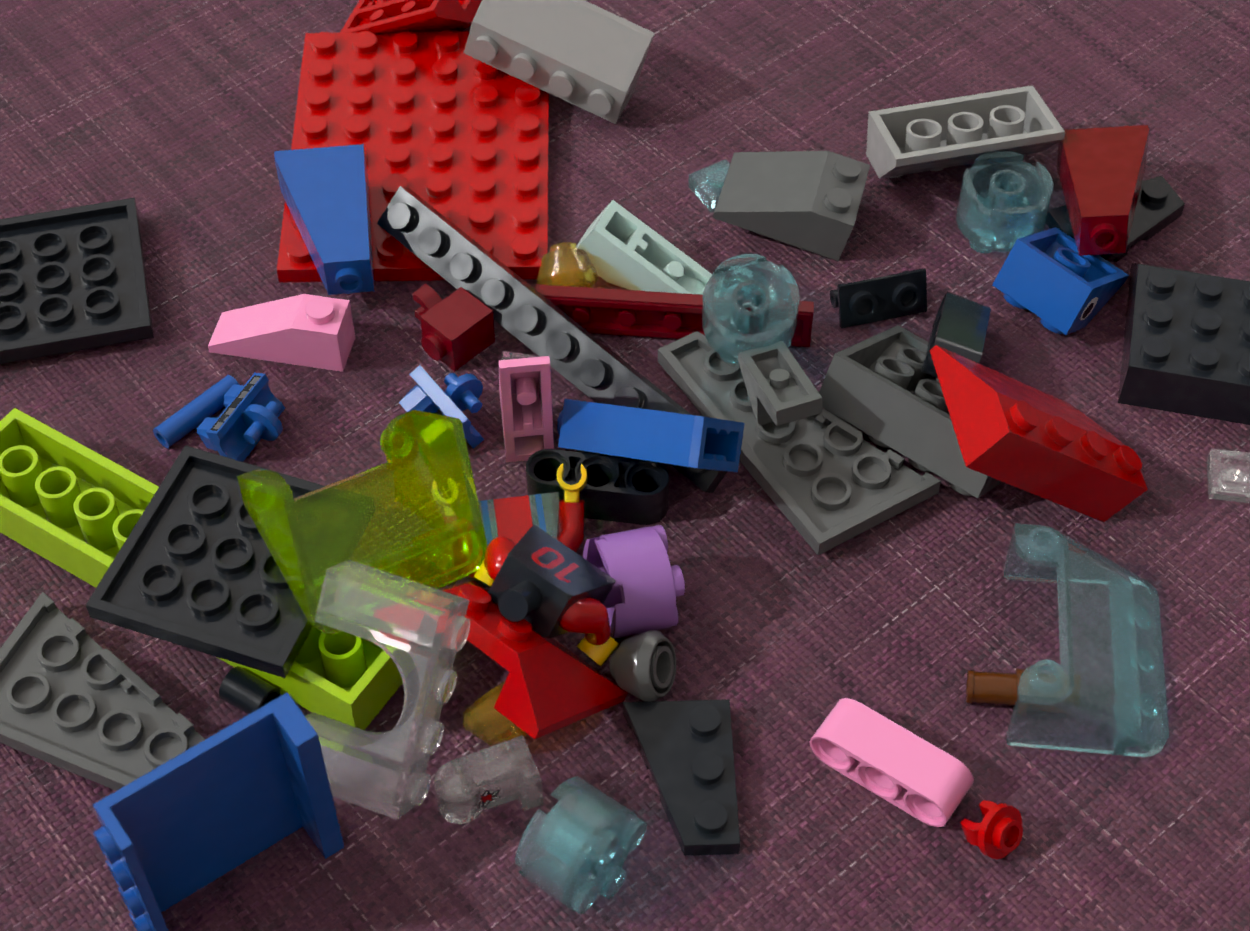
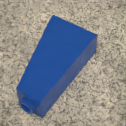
M364 144L274 151L280 190L328 295L374 291L369 187Z
M564 399L563 410L559 414L557 421L558 447L699 469L738 472L745 423Z

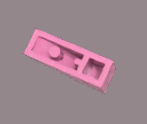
M301 294L222 312L208 345L209 352L343 372L355 340L350 300Z
M549 356L499 360V391L506 463L528 461L529 457L537 451L554 449Z

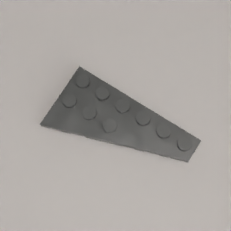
M44 592L40 594L0 648V743L117 791L205 740L194 730V726L181 713L176 714L169 708L155 690L107 648L103 649L86 634L85 628L73 618L69 619L56 607L54 601Z

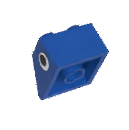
M1054 227L1018 238L992 285L1004 293V299L1008 303L1020 309H1028L1040 317L1041 324L1048 330L1057 334L1068 335L1085 328L1125 283L1129 275L1099 255H1079L1075 239Z

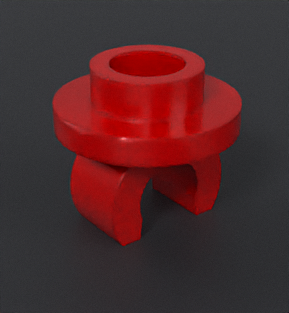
M983 800L979 804L983 816L982 822L974 823L964 818L960 823L965 838L970 844L979 846L980 851L992 859H1001L1014 851L1020 844L1023 836L1022 817L1019 810L1009 804H996L992 801Z

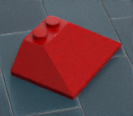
M359 0L340 33L367 31L373 34H386L402 31L441 32L453 28L465 29L472 25L482 0Z
M474 580L378 608L374 617L413 647L458 633L509 671L494 709L533 739L540 738L619 704L625 700L628 694L554 638H545L532 630L531 624L525 619L518 622L507 620L501 614L499 606L491 601L488 590Z

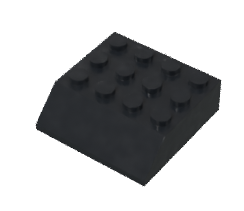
M1132 263L1118 403L1250 425V281Z

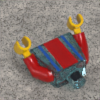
M563 463L557 469V481L564 490V500L560 501L559 492L466 502L463 503L464 511H459L458 501L463 494L461 480L457 476L452 477L456 496L451 499L443 498L439 494L436 480L431 490V496L433 501L444 509L445 515L441 517V522L450 557L471 578H474L475 573L484 560L487 546L493 539L501 536L507 537L516 545L533 525L538 526L577 553L584 539V501L579 500V492L586 486L588 478L583 464H581V479L574 485H569L563 481ZM482 582L483 587L489 591L490 586Z

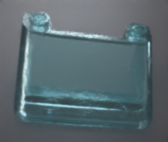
M1015 523L1004 564V578L1057 583L1060 664L1052 660H1041L1028 667L1022 673L1017 688V701L1007 731V744L1010 746L1135 757H1150L1158 754L1167 742L1169 725L1159 596L1155 587L1144 578L1051 527Z

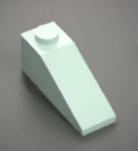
M614 200L607 205L589 226L571 256L606 282L628 290L713 295L721 281Z

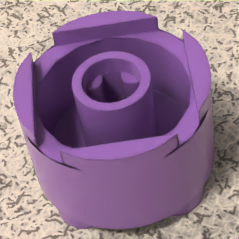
M662 525L601 535L587 539L585 542L583 558L616 580L603 604L608 611L611 630L610 637L622 638L650 630L666 629L678 624L676 597L684 595L685 583L680 567L678 565L671 566L667 554V536Z

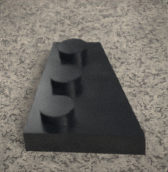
M1162 175L1142 181L1126 252L1098 254L1108 262L1113 260L1117 263L1128 254L1129 248L1140 240H1149L1181 217L1185 203ZM1063 205L1048 210L1045 223L1049 229L1056 227L1075 239L1067 206Z
M730 699L623 702L624 717L629 728H632L640 746V754L644 764L650 770L658 788L660 801L683 855L739 854L740 833Z

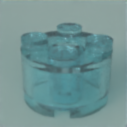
M995 151L979 156L975 159L974 165L969 170L968 168L963 175L956 221L960 231L970 240L969 244L973 250L979 253H990L992 251L1010 252L1018 238L1044 230L1053 192V180L1048 170L1042 164L1037 162L1035 167L1023 161V154L1011 151Z
M742 254L725 260L714 270V274L707 282L703 291L702 326L709 344L719 353L720 357L731 364L739 363L738 353L770 346L782 340L788 348L795 333L800 301L797 283L788 269L781 264L779 267L767 261V257L762 255Z
M572 777L559 785L550 794L559 801L548 815L538 809L529 822L520 840L515 856V864L522 868L518 873L570 910L583 914L600 895L606 899H611L621 888L627 875V871L622 868V865L629 852L633 851L645 836L647 823L638 818L636 813L581 777Z

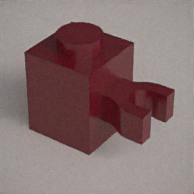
M427 284L412 293L413 300L421 305V307L415 310V317L421 322V344L425 352L433 360H441L453 371H456L495 342L493 310L464 288L460 287L443 300Z

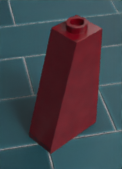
M1148 125L1064 130V140L1058 143L1057 170L1079 255L1125 253L1146 168L1149 127Z

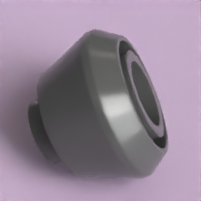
M650 630L623 640L611 655V675L622 690L644 702L660 700L670 691L676 675V654L671 641L657 630Z

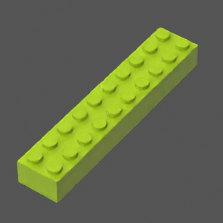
M14 408L0 421V533L96 588L159 486ZM338 584L334 586L286 678L219 658L233 667L240 666L280 689L281 695L288 692L295 703L357 739L420 662L418 646H411L374 618L380 607Z

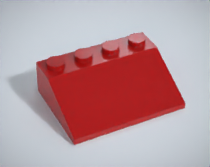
M935 345L930 350L967 468L1102 522L1108 520L1148 490L1141 473L1142 462L1137 453L1071 404L938 345Z

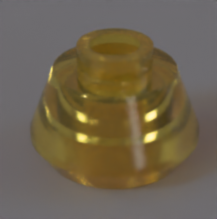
M566 242L552 245L550 252L542 257L536 282L540 285L593 288L599 277L587 252L577 249V244Z
M504 681L482 695L464 711L463 727L489 746L501 743L506 749L520 741L527 733L494 709L505 683Z

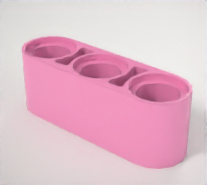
M840 699L809 741L813 753L826 765L930 826L943 827L974 783L971 771L957 758L853 699Z

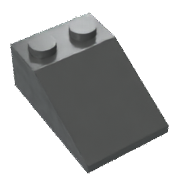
M831 151L734 152L712 218L839 261L855 224L870 165Z

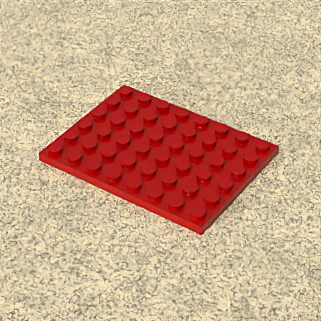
M367 31L359 33H305L291 150L364 144L368 173L374 281L445 280L377 224L400 186L415 192L520 278L548 279L549 93L464 54L470 31H402L386 34H373ZM285 201L277 263L279 282H322Z

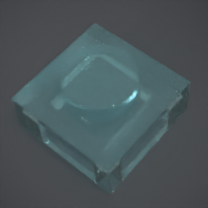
M726 159L689 174V188L711 213L715 211L730 166Z

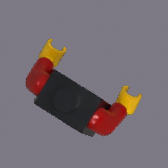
M533 525L516 545L511 539L503 536L496 537L488 544L484 560L475 573L474 578L490 586L488 593L491 596V601L499 606L501 614L512 622L525 619L531 624L532 630L542 637L549 639L567 632L584 633L585 637L577 647L601 667L619 645L610 637L611 630L608 611L603 605L616 580L536 525Z

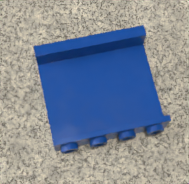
M288 692L93 804L102 825L101 828L93 832V835L107 858L105 862L119 886L117 889L130 911L129 916L137 931H169L161 912L301 827L306 830L325 859L344 848L318 734Z

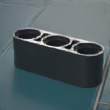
M947 291L932 326L921 372L938 378L930 354V350L935 345L979 363L983 352L991 308Z
M543 449L532 454L526 463L527 492L530 505L537 510L535 495L541 494L545 514L559 515V501L564 500V490L558 484L556 474L557 469L562 463L564 464L563 481L569 485H574L580 481L582 476L581 464L586 469L587 484L579 492V500L584 501V518L652 525L660 522L667 514L669 476L665 467L658 462L619 456Z

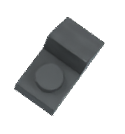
M783 340L738 353L740 369L755 419L759 425L774 422L776 426L822 413L821 395Z

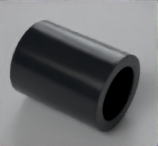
M237 666L231 669L223 679L219 689V697L249 715L280 697V689L244 668Z

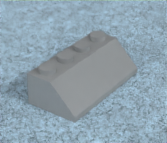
M482 0L472 21L464 54L616 124L633 95L655 33L585 0Z
M1031 85L869 111L866 156L879 179L888 177L898 178L906 174L940 171L948 167L981 164L990 160L1008 157L1019 158L1027 154L1044 152L1064 140L1065 131L1034 86Z

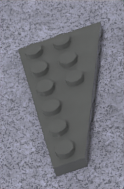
M696 331L658 349V363L703 417L745 423L740 462L817 555L840 545L939 493L941 484L939 479L927 472L923 476L903 464V457L890 449L886 453L882 452L863 440V433L823 408L820 414L776 426L774 422L759 425L753 413L738 362V356L702 333Z

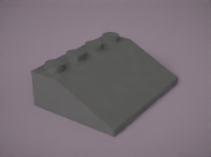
M897 325L835 353L819 391L822 397V408L849 425H853L868 434V438L876 445L892 448L906 456L910 464L915 468L926 472H933L947 480L951 488L960 494L974 496L978 499L1001 482L965 466L939 379L921 372L928 346L926 340Z

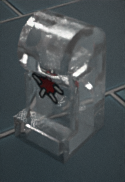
M523 735L444 764L437 771L434 779L438 811L444 819L451 823H469L476 819L484 809H490L518 799L522 811L543 805L542 779Z

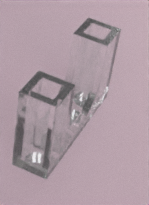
M347 560L327 569L315 622L364 638L378 645L396 664L404 686L403 710L397 724L391 731L369 732L314 712L305 716L318 734L333 797L398 820L412 808L420 806L424 802L431 784V775L426 773L430 755L437 751L444 733V724L439 722L443 703L449 701L457 682V672L452 670L456 652L463 648L470 631V619L465 618L469 604L468 599L352 560Z

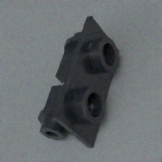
M926 269L903 271L898 274L838 284L837 289L830 291V301L833 308L839 307L840 328L927 312Z

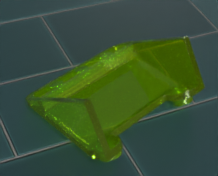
M412 410L399 415L388 424L380 438V446L386 455V463L293 498L289 484H286L283 477L274 471L256 469L237 476L245 508L313 628L327 634L342 632L375 617L378 608L426 595L469 576L478 570L485 557L487 541L463 425L459 418L419 410Z

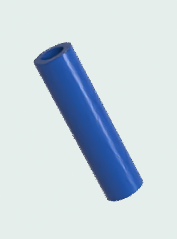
M231 375L225 376L155 427L153 433L156 439L165 448L175 444L198 427L206 417L213 416L225 407L223 404L224 395L233 384L239 385V383Z

